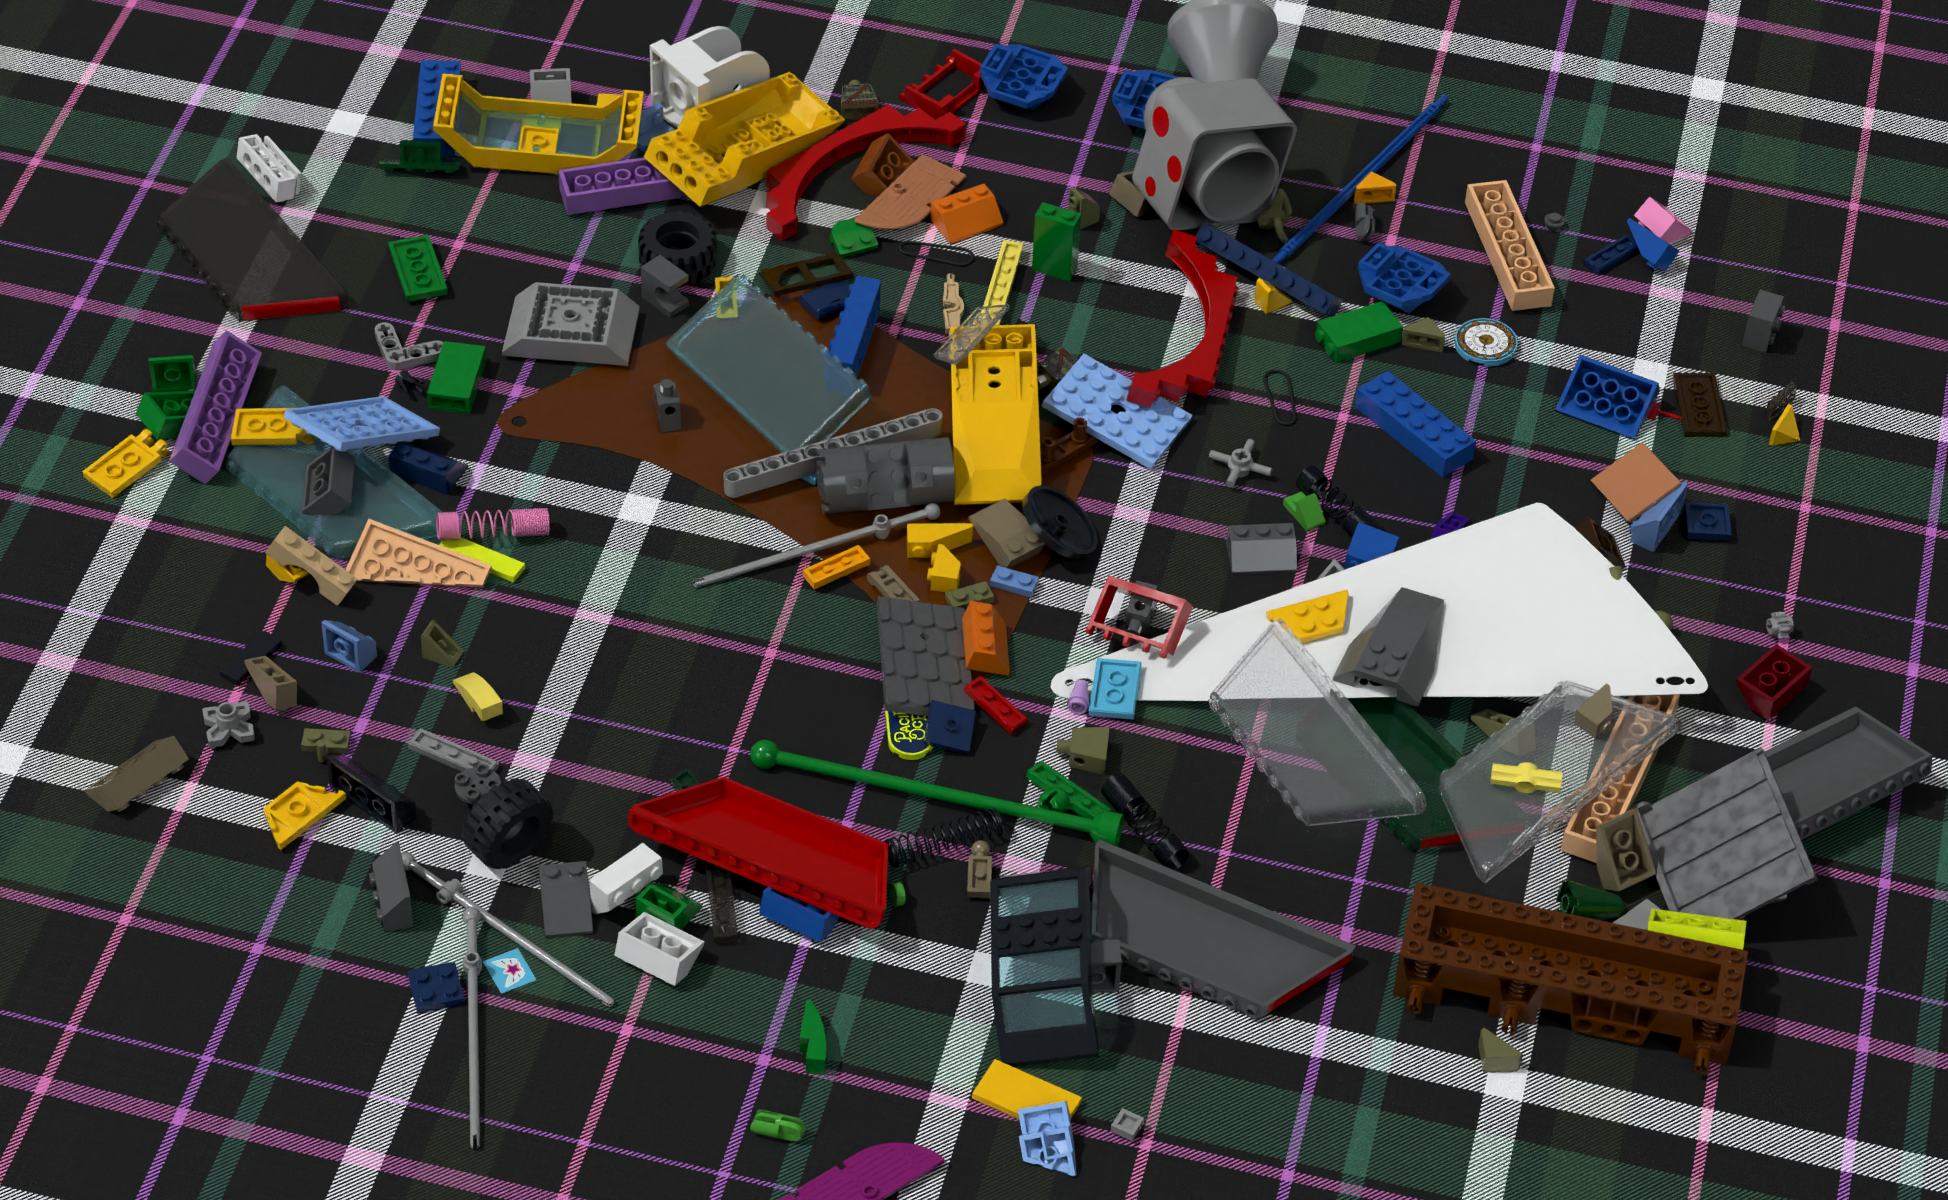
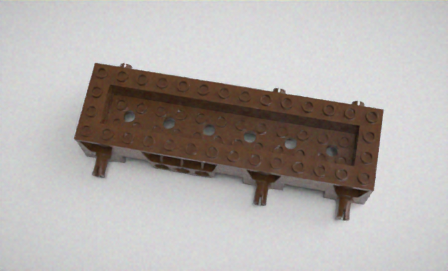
M1415 883L1399 955L1393 996L1409 999L1406 1010L1411 1014L1413 1006H1416L1414 1014L1421 1013L1423 1002L1440 1005L1443 988L1490 997L1487 1015L1504 1019L1501 1029L1506 1034L1508 1026H1511L1510 1034H1515L1518 1022L1535 1025L1538 1008L1570 1014L1572 1031L1636 1045H1642L1650 1031L1681 1037L1678 1056L1696 1059L1694 1071L1699 1074L1700 1067L1702 1066V1075H1706L1710 1071V1062L1721 1065L1727 1064L1738 1021L1748 951Z

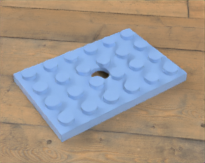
M1086 354L1079 358L1042 404L1043 408L1073 425L1076 418H1084L1088 423L1086 430L1088 434L1149 469L1155 466L1192 418L1190 413L1162 397H1159L1158 401L1153 400L1151 408L1126 401L1132 380ZM1120 405L1126 412L1116 414L1111 411V406Z
M384 396L286 409L284 418L292 422V425L306 430V433L315 435L320 438V441L329 443L334 446L335 450L341 452L353 448L363 449L367 446L379 447L381 444L387 443L396 444L400 441L412 442L414 439L426 440L429 437L439 436L440 431L438 426Z

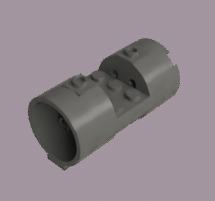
M948 437L817 449V456L821 460L816 461L819 496L823 503H825L821 504L824 515L919 506L929 503H950L955 500L954 463Z

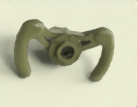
M1279 188L1277 190L1272 205L1269 209L1258 213L1257 220L1260 229L1270 230L1275 228L1278 238L1285 245L1289 239L1283 227L1285 222L1288 221V216L1292 215V209L1283 189Z

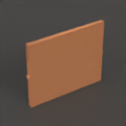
M1643 442L1591 479L1596 488L1628 523H1631L1682 485Z

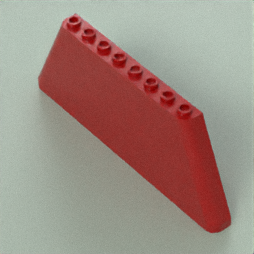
M725 777L635 804L629 810V826L633 831L864 927L874 929L884 919L887 892L888 843Z

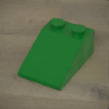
M195 390L144 393L136 415L157 440L178 438Z

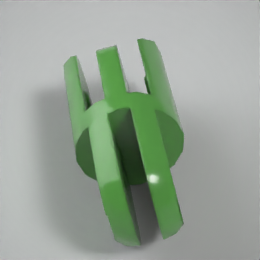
M758 1109L751 1123L750 1131L755 1134L778 1139L798 1141L804 1136L806 1126L797 1117Z

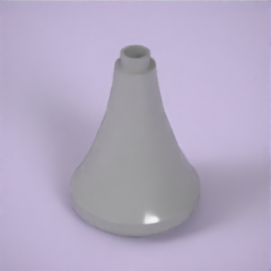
M1190 0L1170 18L1167 28L1168 42L1171 49L1188 68L1192 77L1204 83L1249 78L1257 80L1261 66L1278 37L1277 16L1267 4L1260 0Z

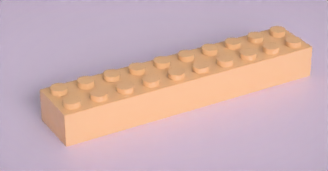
M1680 694L1628 697L1565 829L1561 851L1597 863L1596 826L1629 811L1633 806L1677 711Z

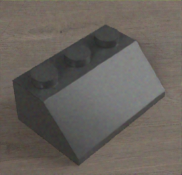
M331 446L306 465L302 502L303 514L336 515L350 506L355 471V457L347 451H337L334 449V446Z
M1293 523L1228 526L1226 547L1232 575L1297 573L1296 536Z
M395 843L372 862L373 872L369 873L371 887H376V890L372 891L374 904H379L380 907L376 909L378 923L383 922L385 932L413 927L411 899L400 845Z

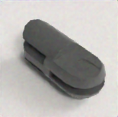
M1360 202L1355 209L1356 236L1358 239L1366 242L1373 237L1375 232V209L1373 210L1369 205L1366 206L1365 203Z

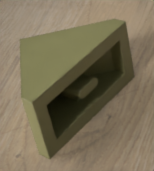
M1427 317L1404 327L1401 345L1443 353L1446 334Z
M434 620L429 623L421 635L422 657L424 659L453 667L464 652Z
M1483 1028L1478 1043L1483 1072L1518 1071L1523 1053L1486 1028Z

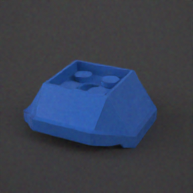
M994 44L980 66V75L990 97L1033 111L1045 100L1055 95L1068 72V67L1065 64L1063 65L1056 56L1020 44L1004 46L1002 44Z
M1149 69L1134 72L1131 70L1124 71L1112 94V102L1124 124L1145 129L1144 110L1148 98L1162 83L1178 77Z
M1377 243L1358 264V271L1365 293L1408 314L1423 302L1431 300L1449 282L1451 275L1439 262L1407 248L1386 246L1383 243Z

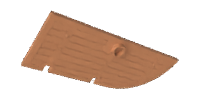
M922 154L860 213L854 222L871 228L888 230L915 225L931 212V207H929L931 202L947 197L955 189L954 185L958 186L967 176Z

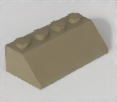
M175 736L159 739L84 791L106 811L117 810L120 812L130 805L129 801L134 797L139 799L147 794V788L151 785L155 787L166 780L164 776L170 772L174 774L184 767L183 763L189 758Z

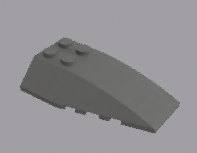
M1402 587L1349 644L1333 676V681L1354 687L1359 677L1396 688L1398 701L1418 707L1434 674L1444 599Z

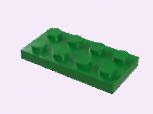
M429 235L388 242L389 251L407 302L448 295L447 286Z

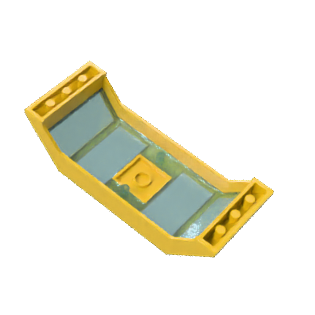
M442 74L433 130L474 167L559 174V170L616 162L636 149L644 91L624 90L622 95L606 105L594 106L482 96L463 80V75Z

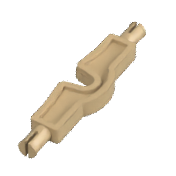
M950 273L946 276L947 282L944 283L943 307L948 308L943 310L945 333L949 334L950 343V327H960V319L964 314V302L959 296L958 282H955V275L953 273L951 279Z

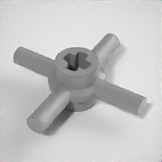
M1248 439L1244 448L1234 450L1231 456L1214 450L1210 451L1209 458L1228 464L1231 472L1226 481L1228 487H1233L1237 478L1247 476L1249 471L1267 476L1271 475L1272 468L1254 463L1250 453L1255 445L1254 440Z

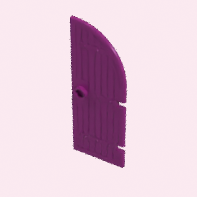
M902 1142L879 1144L866 1148L842 1162V1165L845 1167L841 1170L834 1166L795 1190L798 1194L797 1197L794 1198L789 1193L779 1200H884L944 1164L946 1160L936 1152L916 1144Z

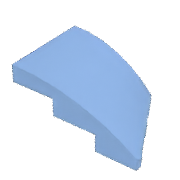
M1061 1101L1018 1109L1022 1130L1019 1141L1023 1161L1064 1172L1071 1176L1077 1175L1068 1102Z

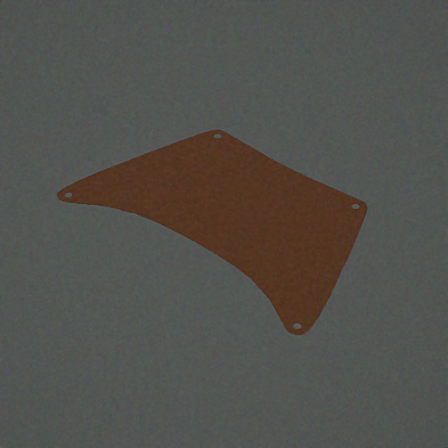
M814 287L776 297L774 295L739 307V318L718 320L716 316L631 351L628 366L598 364L515 403L500 414L497 423L503 432L511 436L598 447L651 462L698 483L759 517L805 546L871 526L877 515H886L888 520L923 510L926 505L824 515L821 504L825 503H823L819 496L817 484L813 485L799 478L733 498L727 496L724 492V472L734 467L931 408L940 410L943 418V431L934 438L948 437L953 455L951 372L916 353L875 325L852 395L828 391L827 381H824V374L827 366H824V359L826 353H830V341L835 339V327L840 325L839 316L840 312L844 311V309L819 320L814 318L799 302L800 295L817 289ZM664 379H670L675 382L680 399L682 430L660 433L653 406V389L655 384L660 383ZM670 407L665 409L666 414H670ZM518 416L524 417L527 422L524 426L517 427L512 424L513 418ZM1039 418L1040 451L1042 448L1041 441L1044 437H1051L1056 442L1069 434ZM1089 447L1041 476V486L1057 489L1076 502L1093 461V449ZM955 500L950 503L937 504L940 509V516L937 519L930 520L924 518L907 524L971 523L968 519L969 516L995 503L955 505ZM1010 503L1024 515L1022 503ZM907 524L891 528L888 537L885 539H879L875 534H871L813 552L826 560L859 545L870 557V565L846 575V577L866 592L876 605L878 596H884L875 586L870 585L867 580V574L872 571L878 572L881 567L888 565L919 598L920 602L949 606L945 600V592L930 590L931 581H927L928 569L933 568V565H931L932 557L907 558ZM973 526L972 542L949 550L961 563L958 589L985 581L990 587V579L997 565L1000 566ZM1045 544L1039 554L1010 569L1040 578L1054 550ZM990 587L994 595V602L990 604L1006 622L1008 642L1030 597ZM971 670L972 681L979 676L985 679L989 672Z

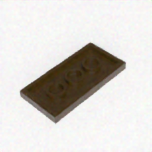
M1673 373L1672 379L1684 437H1726L1727 428L1715 373Z

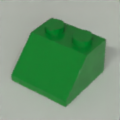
M193 355L149 358L153 392L196 389V369Z

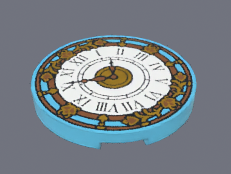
M1478 318L1463 323L1457 329L1454 344L1459 355L1465 360L1482 363L1484 366H1498L1512 359L1517 349L1518 340L1514 331L1506 324L1493 319Z

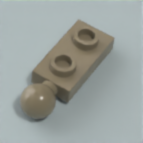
M979 840L972 845L971 852L973 855H969L967 897L990 898L992 856H988L990 853L988 843Z

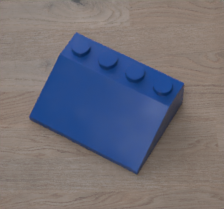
M1580 354L1555 411L1634 440L1660 392L1659 383Z

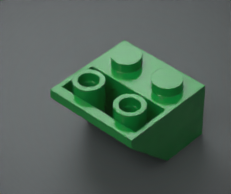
M649 883L635 898L636 917L646 912L680 930L702 909L701 903L664 883Z

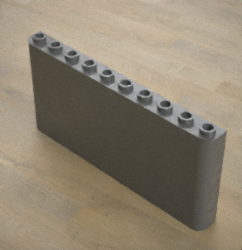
M1853 707L1764 751L1801 840L1928 776L1932 770V754L1858 707Z

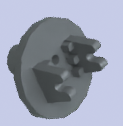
M479 764L476 767L468 768L455 776L454 788L457 796L463 802L475 804L480 801L482 795L491 791L492 787L500 785L501 780L495 771L489 769L488 765Z

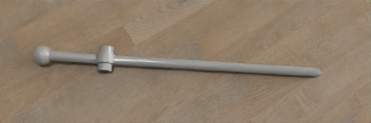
M929 503L923 510L888 520L886 515H877L871 526L693 580L692 584L695 588L871 534H875L879 539H885L888 537L891 528L924 518L930 520L937 519L940 516V509L937 504Z
M409 852L401 854L406 871H413L440 890L436 895L441 903L447 904L449 901L455 900L466 909L469 907L477 908L481 913V919L606 1006L611 1007L614 1005V999L461 894L460 891L463 890V886L459 880L453 879L445 883L416 863L413 854Z
M469 907L464 910L462 915L463 921L467 924V953L463 959V969L468 975L470 1146L474 1149L473 1140L476 1139L478 1149L480 1147L478 975L482 970V959L477 953V923L480 922L481 913L477 908Z

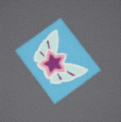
M518 948L483 961L501 994L536 981L534 974Z

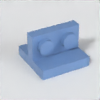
M658 102L641 112L637 148L646 153L652 138L674 130V128L664 122L663 106Z

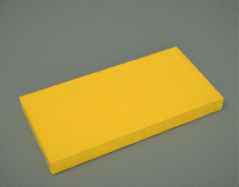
M994 1059L972 1093V1099L1019 1119L1018 1109L1067 1101L1071 1120L1082 1102V1097Z

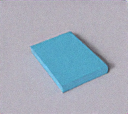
M1097 658L1089 705V716L1134 719L1142 662Z

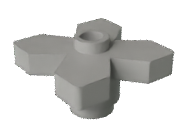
M247 701L234 704L225 702L218 707L202 709L205 725L212 727L206 732L210 748L223 746L230 736L241 743L255 740L253 724L245 722L251 717Z

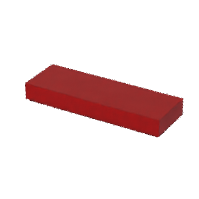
M979 676L964 687L963 691L1009 734H1013L1026 725L1028 719L983 677Z

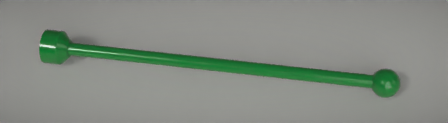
M771 740L756 742L750 752L753 764L760 769H770L779 764L983 810L995 807L1001 814L1088 832L1095 844L1100 839L1118 847L1122 834L1124 814L1104 810L1093 819L784 752L780 751L778 746Z

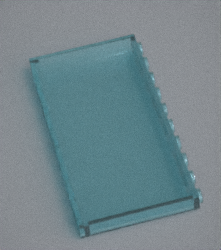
M739 274L735 275L665 342L667 348L781 453L829 439L872 398L868 391L870 387L863 379L858 381L855 378L856 374L848 366L844 368L842 361L836 355L831 357L829 355L830 351L822 343L818 345L816 338L810 332L804 333L802 331L804 328L796 320L792 322L790 315L783 308L777 309L778 305L770 297L766 299L764 292L757 285L753 287L750 279L744 274L742 276Z

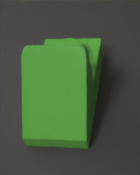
M1301 491L1284 498L1283 505L1307 532L1325 525V518L1315 493L1306 496Z

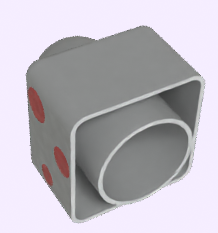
M1190 77L1173 78L1158 86L1147 100L1144 110L1146 133L1133 171L1132 180L1171 230L1200 228L1203 222L1213 227L1257 222V214L1261 213L1262 210L1269 209L1274 201L1297 133V126L1256 79L1249 78L1204 83L1201 80Z

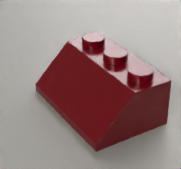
M1776 644L1736 679V683L1750 709L1769 721L1808 686L1813 667Z

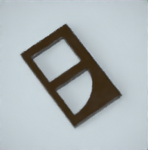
M838 253L759 271L760 277L775 297L853 279V272ZM833 263L840 273L815 278L809 269ZM797 271L805 280L785 286L779 285L785 276Z

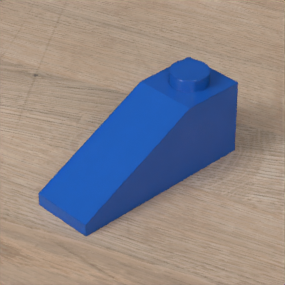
M1628 218L1627 223L1639 251L1644 258L1649 260L1647 265L1655 270L1661 268L1667 271L1679 250L1639 223Z

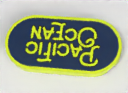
M885 711L888 746L893 753L895 752L902 759L917 760L925 757L926 753L933 749V746L924 744L928 716Z

